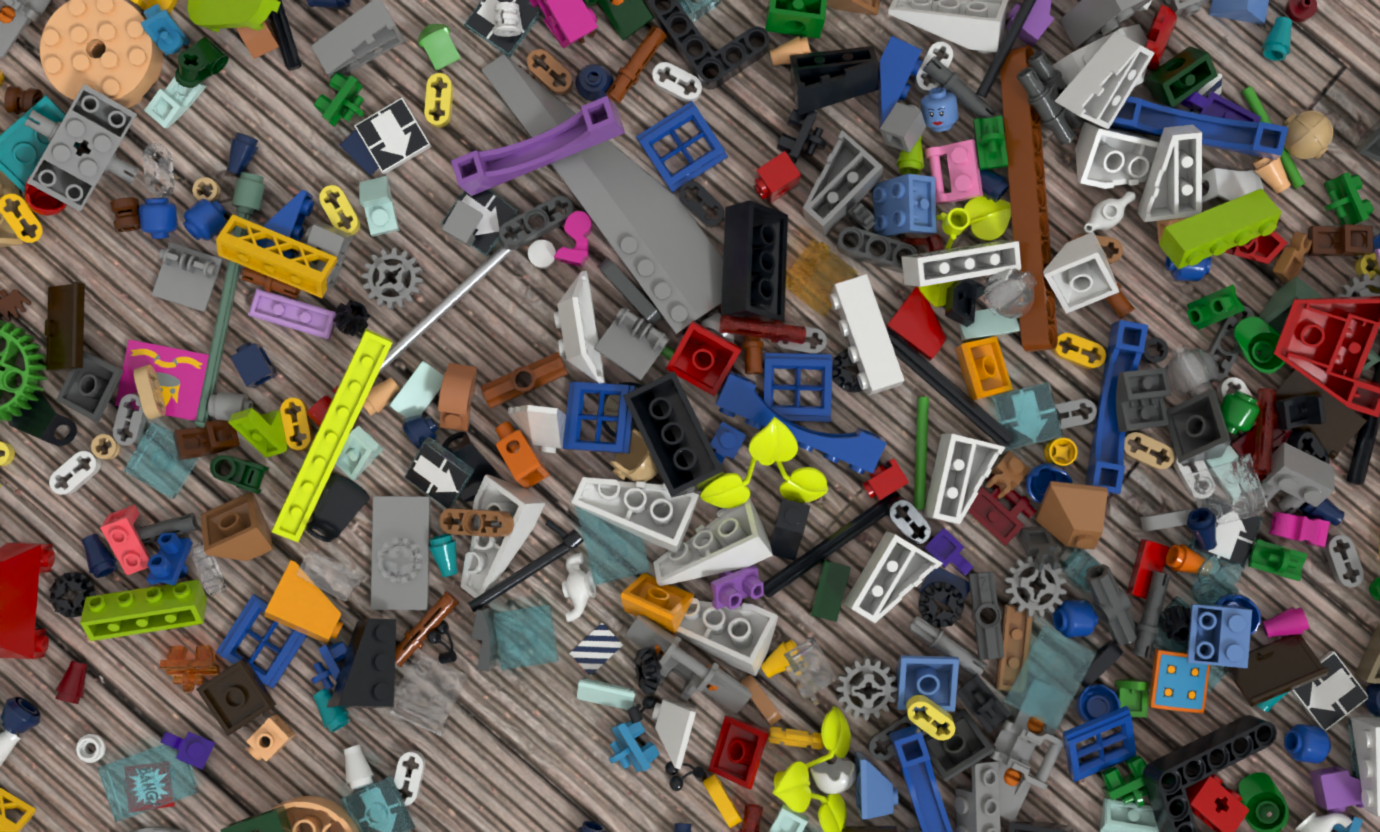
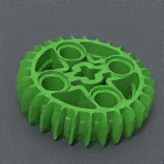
M1 320L0 342L5 339L6 348L2 352L0 351V400L4 391L15 393V396L6 404L0 405V423L2 420L12 421V415L22 416L21 408L30 410L31 406L27 401L39 400L33 393L35 390L43 391L44 388L39 386L38 383L39 381L47 380L45 376L40 375V370L46 369V366L39 364V361L46 356L35 353L41 346L32 343L34 337L25 334V329ZM20 351L24 358L25 369L14 365ZM18 375H21L22 384L17 388L15 386V379Z

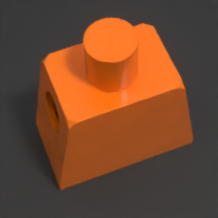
M510 421L502 423L495 429L501 439L495 445L513 477L521 486L529 489L550 476L531 442L520 429L515 431Z

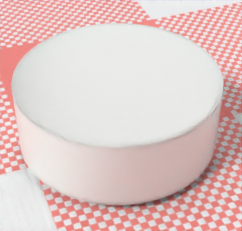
M537 240L530 245L528 258L535 267L546 269L554 264L556 249L552 243L547 240Z

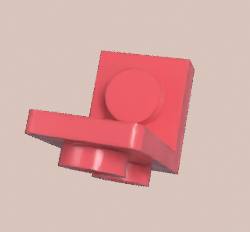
M135 504L109 514L100 527L126 575L148 568L147 564L150 559V555L134 528V523L140 514Z

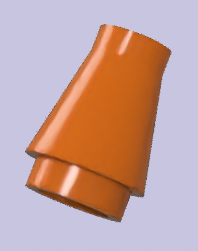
M1184 544L1179 546L1173 545L1166 556V564L1173 571L1206 576L1212 568L1211 560L1202 557Z

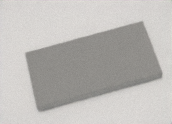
M373 496L371 610H429L430 550L428 547L430 546L431 497Z

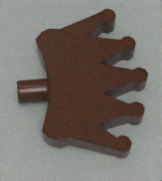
M5 289L1 290L0 294L3 298L0 299V320L2 321L1 315H3L6 321H11L10 313L14 315V318H20L18 309L21 312H26L27 310L24 308L23 302L31 305V301L24 297L17 289H13L10 294H7Z

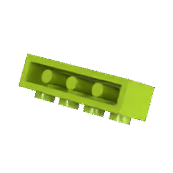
M1261 188L1166 226L1159 246L1177 269L1188 265L1194 266L1212 255H1221L1227 249L1234 246H1243L1251 239L1271 234L1277 227L1282 211Z
M199 579L179 582L176 585L166 584L89 596L85 598L80 624L90 641L199 625L204 623L207 597Z

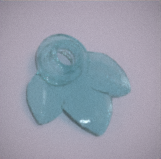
M1214 555L1209 556L1199 568L1197 573L1198 581L1192 588L1195 601L1198 604H1214L1219 598L1226 596V594H1238L1239 590L1235 584L1241 577V565L1239 563H1232L1221 567Z

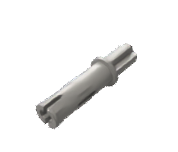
M916 616L911 621L909 630L927 642L930 649L935 648L948 657H959V666L973 676L975 674L980 676L983 673V669L987 664L943 634L944 630H937L919 616Z

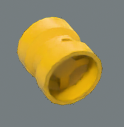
M1068 438L1053 439L1045 445L1043 450L1046 462L1054 463L1058 466H1067L1073 463L1078 454L1075 443Z

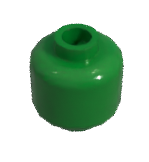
M1238 390L1235 393H1227L1224 396L1220 408L1228 432L1236 435L1238 430L1247 432L1251 429L1260 412V408L1256 404V398Z

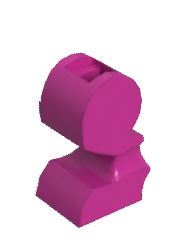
M575 211L566 219L564 231L576 245L573 249L562 247L557 250L554 255L556 261L583 268L585 261L590 258V243L586 237L591 234L593 225L587 213Z
M1273 512L1269 535L1298 542L1306 540L1308 545L1325 547L1330 525L1329 521Z

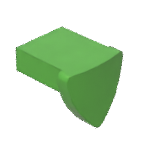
M430 24L424 28L418 37L419 46L424 47L436 71L461 59L449 36L451 31L444 24Z
M1138 679L1115 680L1117 697L1121 702L1120 708L1127 706L1132 717L1147 718L1150 682Z

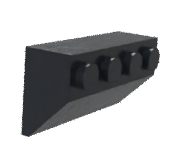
M751 200L725 207L721 316L740 322L785 323L787 214Z
M675 371L623 395L671 498L701 491L710 482L724 475L721 465Z

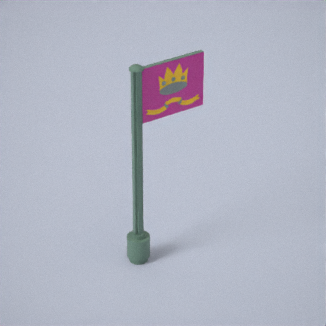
M241 172L240 179L236 180L232 206L237 207L238 217L250 221L254 211H260L265 188L263 177ZM235 226L233 236L242 237L247 235V230ZM228 260L209 355L128 340L123 364L124 372L120 379L116 406H119L121 399L125 395L138 393L134 380V369L151 365L158 376L166 406L165 415L193 420L197 427L204 428L205 422H209L210 419L208 403L210 396L215 394L240 264ZM136 400L131 401L130 405L134 409L139 410L140 406L136 405Z

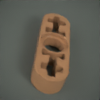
M451 508L444 510L439 520L441 529L447 534L505 537L511 534L514 528V520L511 514L507 511ZM475 515L480 518L478 530H475L472 524ZM452 518L462 519V524L452 523ZM491 521H499L502 523V526H491Z

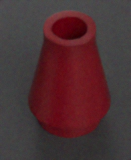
M76 661L70 662L68 669L55 689L57 692L55 699L79 704L80 698L84 697L87 664Z

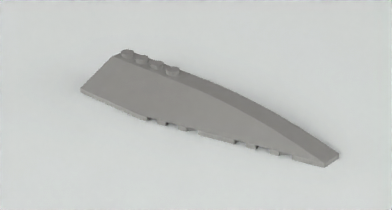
M504 54L481 69L530 138L562 124L576 114ZM608 140L550 164L584 212L588 214L592 223L646 297L661 314L676 338L687 331L692 321L698 323L721 306L723 258L679 198Z

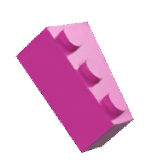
M529 0L533 8L540 7L546 17L544 23L563 49L591 34L598 28L594 12L586 7L583 0Z

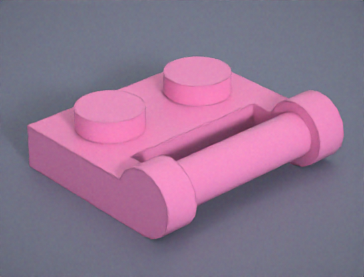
M971 139L925 149V157L929 159L931 177H935L936 205L983 196L975 140ZM947 156L952 190L950 193H945L940 163V157Z

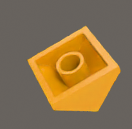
M997 336L963 343L955 348L968 395L973 401L1013 390Z
M644 572L621 593L620 598L625 612L636 617L638 615L645 616L661 628L675 634L693 601L694 594L672 584L659 586L656 577Z

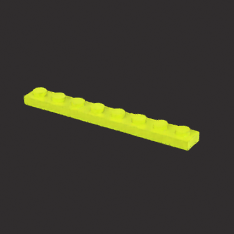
M365 329L272 527V533L299 542L393 340Z

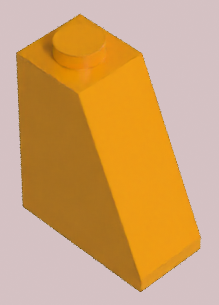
M290 560L265 610L264 617L328 645L330 638L337 639L343 623L339 622L341 613L296 562Z

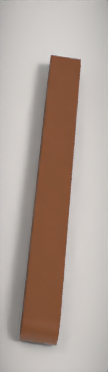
M1030 45L1011 49L1000 70L1008 158L1013 241H1019L1021 270H1016L1021 341L1026 352L1056 349L1058 333L1054 292L1043 274L1044 269L1052 261L1041 122L1040 116L1033 105L1028 103L1029 95L1016 77L1020 71L1030 67L1027 60L1034 54Z

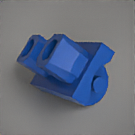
M161 533L157 541L160 549L158 554L150 557L147 566L150 572L146 580L150 585H155L156 583L176 585L178 578H184L188 572L185 561L193 542L190 538H178L175 533Z
M339 642L329 647L324 645L318 649L329 669L326 671L321 661L314 664L313 667L318 675L311 679L313 685L321 681L326 690L334 686L329 676L332 675L336 681L338 673L341 672L337 662L346 657L347 647L344 642Z

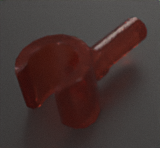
M932 235L927 238L904 237V243L909 245H928L929 252L944 249L943 239L939 235Z

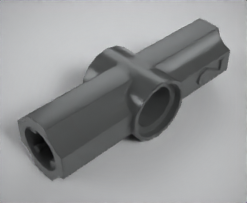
M1093 565L1086 570V576L1084 577L1095 600L1092 603V607L1097 616L1106 624L1113 641L1119 646L1124 644L1130 645L1137 640L1138 633L1128 610L1132 606L1131 601L1123 590L1118 587L1107 565Z
M994 571L968 574L973 609L971 617L975 625L979 660L1003 658L1005 656L1000 625L1001 612L998 608ZM988 607L993 613V618L989 623L985 624L980 620V612L983 608Z

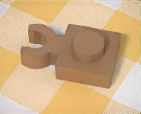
M1296 231L1291 238L1290 247L1285 246L1282 254L1275 261L1273 272L1284 284L1295 276L1298 277L1305 263L1303 256L1312 245V241L1306 239L1307 234Z
M1009 450L992 469L991 472L995 476L987 482L986 487L990 488L996 484L1000 488V493L997 497L1001 499L1021 483L1030 468Z

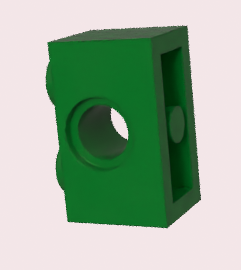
M769 0L765 30L820 39L826 17L827 0Z

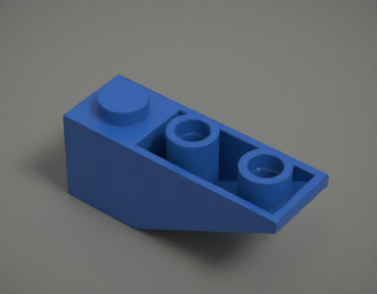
M891 36L878 63L879 130L898 99L905 100L911 85L907 84L910 74L917 75L923 62L918 59L922 51L921 49L894 36Z
M302 190L262 227L300 242L304 234V227L302 226L305 217L310 216L313 210V196L307 191ZM267 238L256 241L257 245L262 248L275 246L273 241ZM294 249L282 251L283 256L289 259L295 258Z

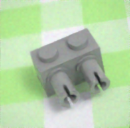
M1284 442L1267 458V478L1254 489V494L1259 500L1263 499V502L1268 503L1280 490L1288 493L1279 501V507L1284 512L1288 510V514L1291 515L1305 502L1317 507L1335 491L1334 466Z

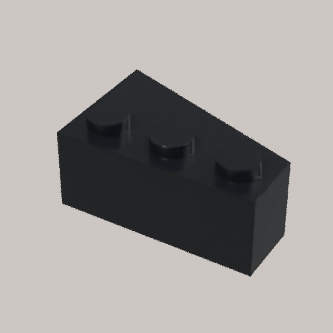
M873 46L790 55L791 87L798 115L878 90V60Z
M368 618L357 621L345 654L346 659L336 679L335 690L326 708L394 707L396 619Z

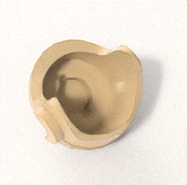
M1305 111L1297 115L1294 112L1283 122L1285 127H1289L1284 147L1295 158L1310 159L1314 157L1317 160L1328 150L1327 146L1333 137V126L1324 114L1318 111Z
M633 429L631 432L630 454L617 453L615 461H610V464L614 467L612 472L620 479L629 478L634 482H646L657 474L658 469L641 433Z

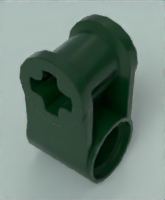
M204 37L179 54L177 60L179 68L176 70L175 79L183 87H196L210 76L219 73L228 63L229 56L211 40Z
M219 455L210 463V472L214 478L256 494H261L260 485L265 472H268L270 468L257 462L229 455ZM228 460L231 463L232 470L225 476L222 474L220 466L222 462Z

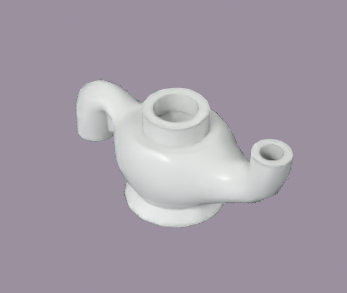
M1129 191L1120 199L1109 198L1097 204L1092 209L1089 222L1083 227L1084 232L1089 234L1094 230H1108L1117 225L1124 216L1126 205L1135 200V193Z
M582 553L573 554L566 560V568L569 575L567 580L562 582V590L565 598L570 597L574 604V609L566 612L567 622L579 618L585 609L588 599L596 597V585L592 572L589 570L585 573L580 569V565L584 563Z
M1314 812L1295 831L1331 832L1335 824H1341L1346 828L1353 821L1342 813L1316 816V812Z

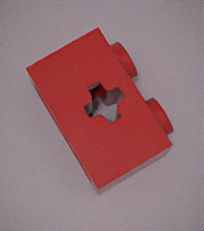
M784 151L756 170L754 180L756 185L753 187L761 200L766 198L769 204L797 187L801 174Z
M1215 774L1185 788L1192 813L1214 832H1235L1249 812V809L1241 803L1242 797L1233 790L1225 789L1221 786L1223 781Z

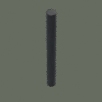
M1036 0L1023 1L976 92L977 95L983 98L987 97Z
M562 542L468 603L473 613L476 612L477 609L484 607L570 551L569 547L565 542Z

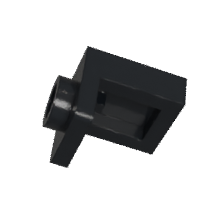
M970 278L954 283L947 288L945 316L966 327L973 324L975 320L976 299L986 293V287Z
M1298 395L1275 401L1279 429L1288 430L1307 424L1325 423L1323 397L1321 395Z

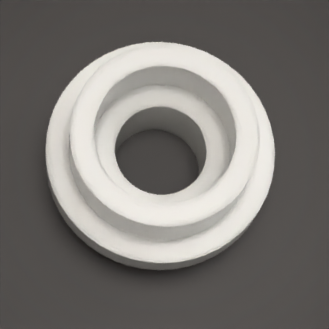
M97 734L84 735L76 745L78 757L87 763L100 760L106 751L105 741ZM90 743H93L96 746V751L94 753L90 752L88 749Z

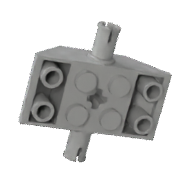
M83 84L62 122L58 121V123H55L33 109L29 117L40 122V124L28 118L24 126H28L49 138L47 141L50 143L27 183L80 212L103 172L109 171L131 184L134 177L124 172V170L136 176L139 168L116 157L117 153L115 151L137 114L86 84ZM83 140L87 141V147L90 149V152L77 153V147L74 143H82Z

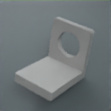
M1163 0L1164 5L1169 7L1176 16L1184 14L1185 17L1197 13L1201 10L1200 7L1209 1L1187 0L1180 3L1179 0Z

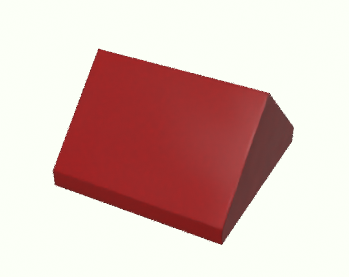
M692 321L668 363L666 370L670 372L675 371L676 375L715 397L742 348Z
M725 715L708 770L740 786L752 789L769 735L768 729Z

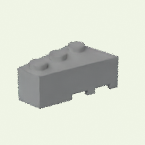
M372 0L328 34L319 37L311 47L325 72L332 79L335 73L345 76L405 42V39L382 0Z
M1081 0L1060 19V22L1076 49L1082 45H1088L1102 38V35L1115 30L1119 26L1118 23L1131 17L1135 11L1151 0Z
M843 130L803 207L805 219L824 236L846 215L847 211L855 203L857 204L883 178V166Z

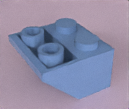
M1191 604L1187 663L1248 668L1252 610L1239 606Z

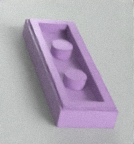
M256 289L248 313L251 317L328 340L331 339L336 322H333L336 313L260 289Z

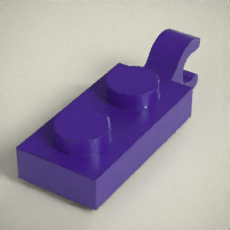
M1194 92L1180 103L1186 108L1198 110V114L1249 122H1259L1261 119L1260 116L1214 92H1210L1207 97Z

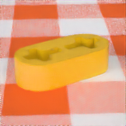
M16 194L4 195L0 199V213L18 238L26 243H33L40 239L42 226L25 201ZM10 198L12 201L18 200L20 202L17 209L22 216L17 218L12 211L7 213L4 211V207L7 205L6 199ZM24 218L29 225L35 224L37 226V229L34 231L35 237L31 238L29 235L23 236L21 234V231L24 230L19 222L21 219Z
M1071 333L1058 335L1057 347L1052 349L1056 357L1087 369L1097 368L1106 360L1105 349L1100 344ZM1068 339V345L1076 348V351L1068 350L1063 353L1059 342ZM1094 349L1098 360H1094L1091 363L1088 362L1089 357L1081 354V351L1090 352Z
M298 398L286 399L280 407V413L287 445L291 449L304 451L311 446L314 435L311 419L306 414L309 410L308 406L303 400ZM293 403L295 406L301 407V411L297 412L298 422H295L294 415L288 414V410L292 409ZM297 426H299L301 434H306V439L302 440L301 446L299 442L293 441V437H296L298 434Z
M713 774L703 780L709 795L727 825L732 828L742 822L743 819L718 776Z

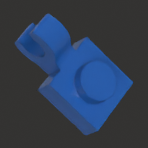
M724 422L721 423L710 443L712 449L715 450V455L720 465L725 457L734 460L747 436Z

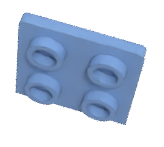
M906 174L879 182L873 187L875 234L892 237L904 233L926 235L937 233L935 177Z

